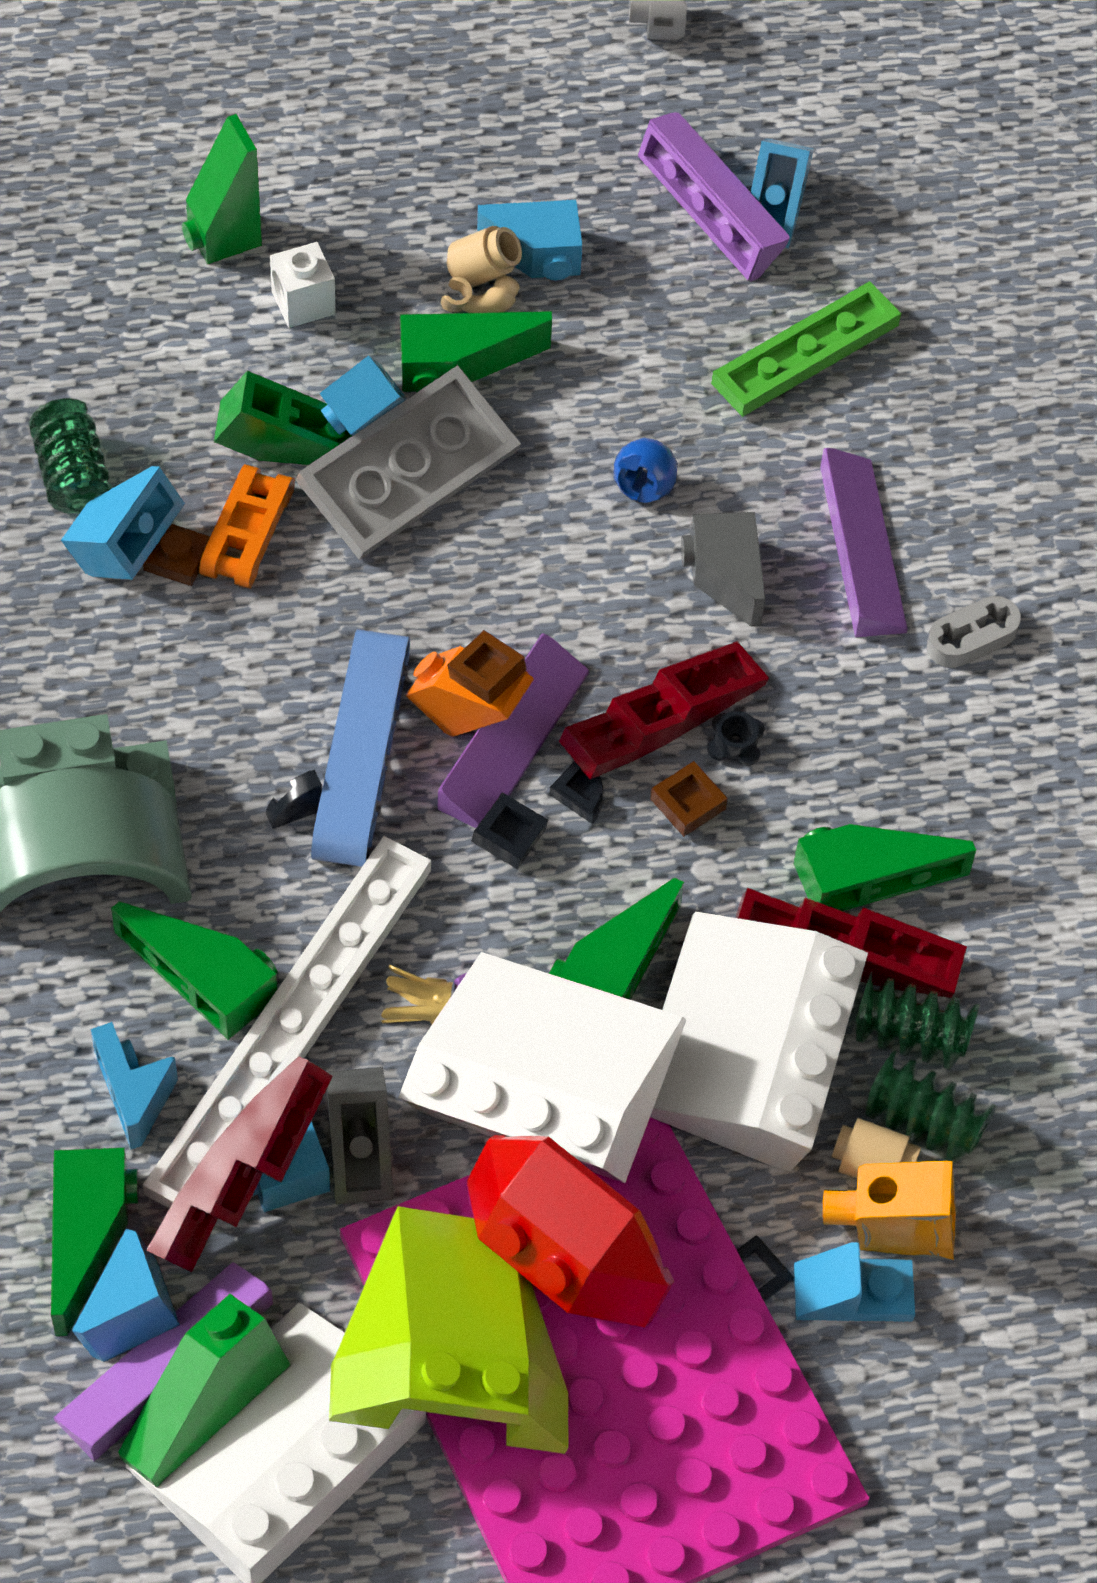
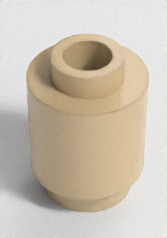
M490 226L455 240L450 244L447 253L448 271L453 278L462 277L470 283L472 288L512 272L515 265L519 264L522 258L521 244L511 229Z
M857 1118L854 1128L842 1126L832 1158L842 1161L839 1173L858 1179V1168L863 1164L917 1162L921 1147L909 1143V1136Z

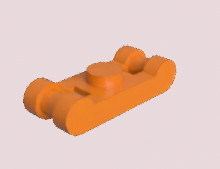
M246 464L242 466L203 552L199 567L200 575L217 579L219 574L233 578L235 585L249 589L252 588L262 558L285 507L287 508L294 492L295 478L281 474L273 478L261 474L260 468ZM254 494L266 496L267 498L262 499L259 497H255ZM228 547L243 550L240 559L225 555Z

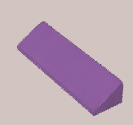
M673 112L650 119L638 157L741 274L750 282L758 279L786 247L790 239L789 235L681 114Z
M824 448L820 469L855 638L907 633V624L871 459L834 448Z
M544 633L540 635L525 658L526 672L534 680L507 720L479 728L439 788L438 810L474 828H477L502 792L508 796L511 794L589 674V670L553 638Z
M232 1262L176 1311L180 1323L179 1326L134 1347L54 1417V1421L95 1461L131 1430L188 1330L229 1294L261 1315L273 1305L272 1290L263 1281Z

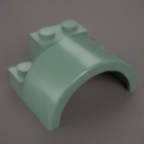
M107 714L0 730V912L14 899L32 889L58 880L86 875L133 877L157 886L167 895L171 904L191 900L192 894L177 813L175 786L167 740L113 748Z

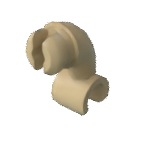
M504 275L496 278L493 287L489 288L486 293L473 295L472 287L466 279L454 277L449 281L448 285L451 289L459 291L464 299L454 300L449 296H442L441 305L443 309L449 312H460L462 310L467 313L505 312L516 302L515 297L520 286L515 279Z

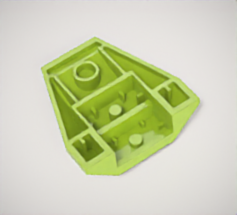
M398 1206L331 1364L329 1421L389 1429L401 1409L507 1423L506 1446L565 1454L568 1450V1391L532 1283L478 1239L474 1218Z

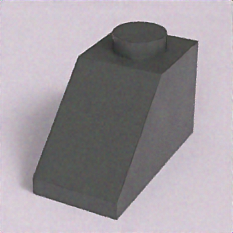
M755 512L692 514L690 535H682L681 537L682 566H692L693 583L697 588L749 626H761L765 605V591Z
M383 1067L328 1071L333 1076L327 1088V1102L336 1204L394 1200L387 1089Z

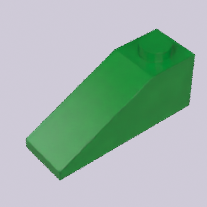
M237 114L226 118L186 198L187 221L182 222L183 235L190 250L199 249L207 265L262 246L257 149Z
M552 311L400 314L402 392L417 393L457 365L468 379L474 382L550 349Z
M247 370L220 401L214 443L259 461L310 465L352 437V435L347 430L339 435L321 412V409L328 405L327 403Z
M848 824L834 829L831 827L816 828L808 832L804 837L798 838L793 864L808 899L840 911H845L970 875L976 848L973 841Z
M676 878L671 879L576 942L566 961L558 958L549 974L631 1000L681 907L684 882Z
M120 901L111 908L115 934L227 1040L259 1015L277 991L276 975L278 971L274 963L263 951L259 949L251 951L237 937Z
M125 1148L54 1150L51 1318L55 1336H68L128 1224V1204H139L138 1169H128Z
M229 1294L188 1330L118 1451L122 1461L157 1487L291 1366L266 1319Z

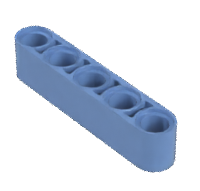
M356 629L314 827L311 850L312 860L360 867L367 861V848L372 847L378 817L376 804L377 801H381L387 771L385 759L386 755H390L396 726L394 714L395 710H399L405 680L403 668L404 665H408L410 637Z

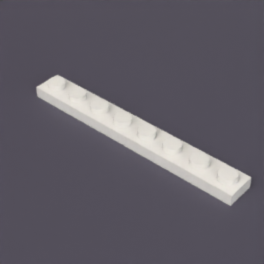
M385 836L382 837L144 1182V1195L170 1208L177 1194L210 1147L247 1104L298 1056L305 1058L431 872L430 859Z

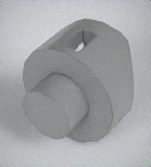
M629 0V22L647 23V40L672 41L684 37L687 4L684 0Z

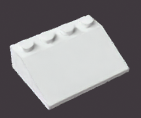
M695 912L691 918L662 1009L684 1017L686 1023L650 1117L770 1166L791 1171L812 1150L868 952L817 931Z
M481 952L419 1043L398 1098L422 1113L490 1137L494 1135H506V1137L549 1136L592 1172L625 1183L686 1019L661 1009Z
M300 1302L271 1328L291 1366L157 1487L152 1485L129 1465H125L243 1583H262L426 1423V1412L401 1409L389 1429L329 1421L331 1364L344 1332Z

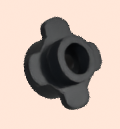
M741 711L721 713L715 716L712 721V728L715 730L714 740L710 741L707 747L710 757L718 761L725 758L735 759L746 766L757 763L760 758V751L757 748L758 739L765 732L763 723ZM733 736H738L741 739V741L733 742L731 738Z

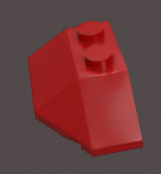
M494 1135L489 1138L467 1179L478 1239L567 1313L644 1328L649 1325L672 1287L674 1279L668 1267H663L658 1246L641 1211L549 1136L506 1137V1135Z

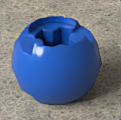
M644 437L631 441L621 448L615 458L613 478L620 492L628 498L642 503H650L662 499L671 492L677 480L678 462L671 449L662 442Z

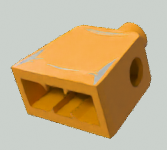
M952 1161L863 1164L858 1168L857 1190L824 1189L823 1224L856 1226L860 1250L954 1260L956 1199Z

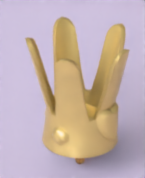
M389 964L391 971L405 978L389 976L386 979L389 986L387 989L398 993L411 1004L418 1006L386 1008L381 1013L382 1018L386 1019L381 1020L382 1023L425 1020L433 1024L451 998L453 982L432 977L423 979Z

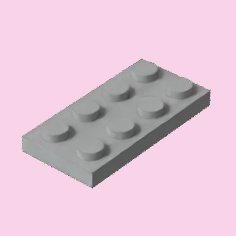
M457 365L298 472L296 482L356 557L361 560L518 451L521 443Z

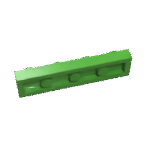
M869 281L713 371L711 384L744 417L898 327L901 313Z

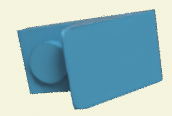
M113 1022L90 1029L93 1048L130 1149H134L143 1145L178 1081L175 1057H168L139 1067L130 1039L120 1042Z
M851 1242L794 1262L796 1320L913 1322L915 1300L912 1260L860 1259L859 1242Z

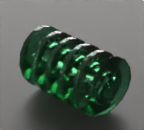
M72 398L52 400L39 406L29 421L30 434L33 438L39 469L42 471L43 485L46 487L47 500L54 509L63 513H80L89 501L113 488L108 482L109 472L108 468L104 466V454L99 449L101 446L99 436L95 433V420L87 414L86 402Z
M871 972L855 1022L856 1041L863 1044L874 1030L877 1031L878 1048L885 1050L892 1040L897 1037L899 1038L900 1055L905 1057L908 1056L916 1044H920L922 1062L927 1064L940 1050L943 1051L944 1069L951 1070L960 1057H965L980 1004H974L964 1017L961 1016L960 998L953 997L944 1010L939 1009L937 991H930L924 1001L918 1003L916 985L909 984L901 996L898 997L895 996L894 978L888 977L879 990H875L873 986V972Z
M894 1050L873 1082L867 1098L865 1115L873 1120L888 1109L886 1116L887 1128L895 1130L907 1120L906 1136L910 1137V1141L914 1142L925 1132H928L926 1149L934 1153L948 1143L946 1160L952 1161L953 1164L957 1163L966 1154L970 1155L987 1129L997 1106L992 1103L981 1114L975 1113L977 1100L975 1093L972 1092L960 1103L955 1102L957 1087L955 1082L951 1081L940 1092L935 1091L937 1073L931 1070L920 1081L914 1079L916 1061L911 1059L901 1069L897 1070L894 1068L896 1050Z

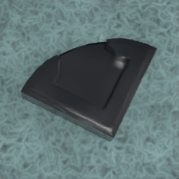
M573 761L550 786L549 795L593 824L602 808L604 789L600 776L590 780L578 764Z
M315 769L291 780L292 790L279 801L274 797L272 798L266 809V816L273 829L318 812L322 784Z

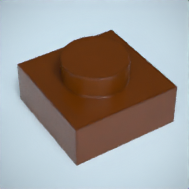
M171 524L144 562L143 571L192 587L199 573L200 561L210 536Z
M485 630L447 664L449 677L490 705L527 670L525 656Z
M695 761L652 787L650 800L683 837L725 811L728 801L724 793Z

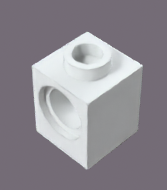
M318 242L270 255L272 293L288 328L336 314L335 278Z

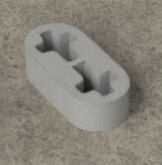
M999 596L984 598L935 621L929 631L927 652L930 658L941 666L950 668L963 666L1014 641L1020 626L1021 613L1018 607L1009 599ZM991 615L996 621L1005 619L1004 628H1000L996 623L985 626L987 617ZM947 635L951 640L962 638L960 648L956 649L951 643L942 645L943 636Z

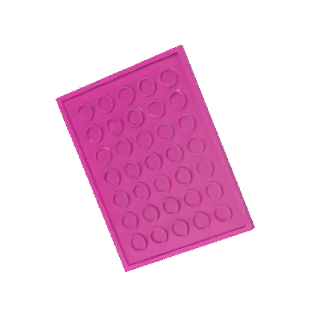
M652 1117L649 1118L625 1183L595 1173L641 1211L658 1246L663 1267H668L674 1279L672 1287L652 1322L644 1328L569 1314L532 1284L568 1391V1450L566 1453L506 1446L507 1423L426 1412V1418L505 1583H697L864 1507L869 1501L863 1485L669 1124ZM469 1175L340 1228V1237L363 1285H365L398 1206L474 1218L467 1186Z

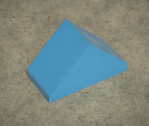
M125 1230L72 1330L90 1355L103 1362L180 1325L158 1262L152 1253L146 1251L148 1247L138 1233L133 1230Z

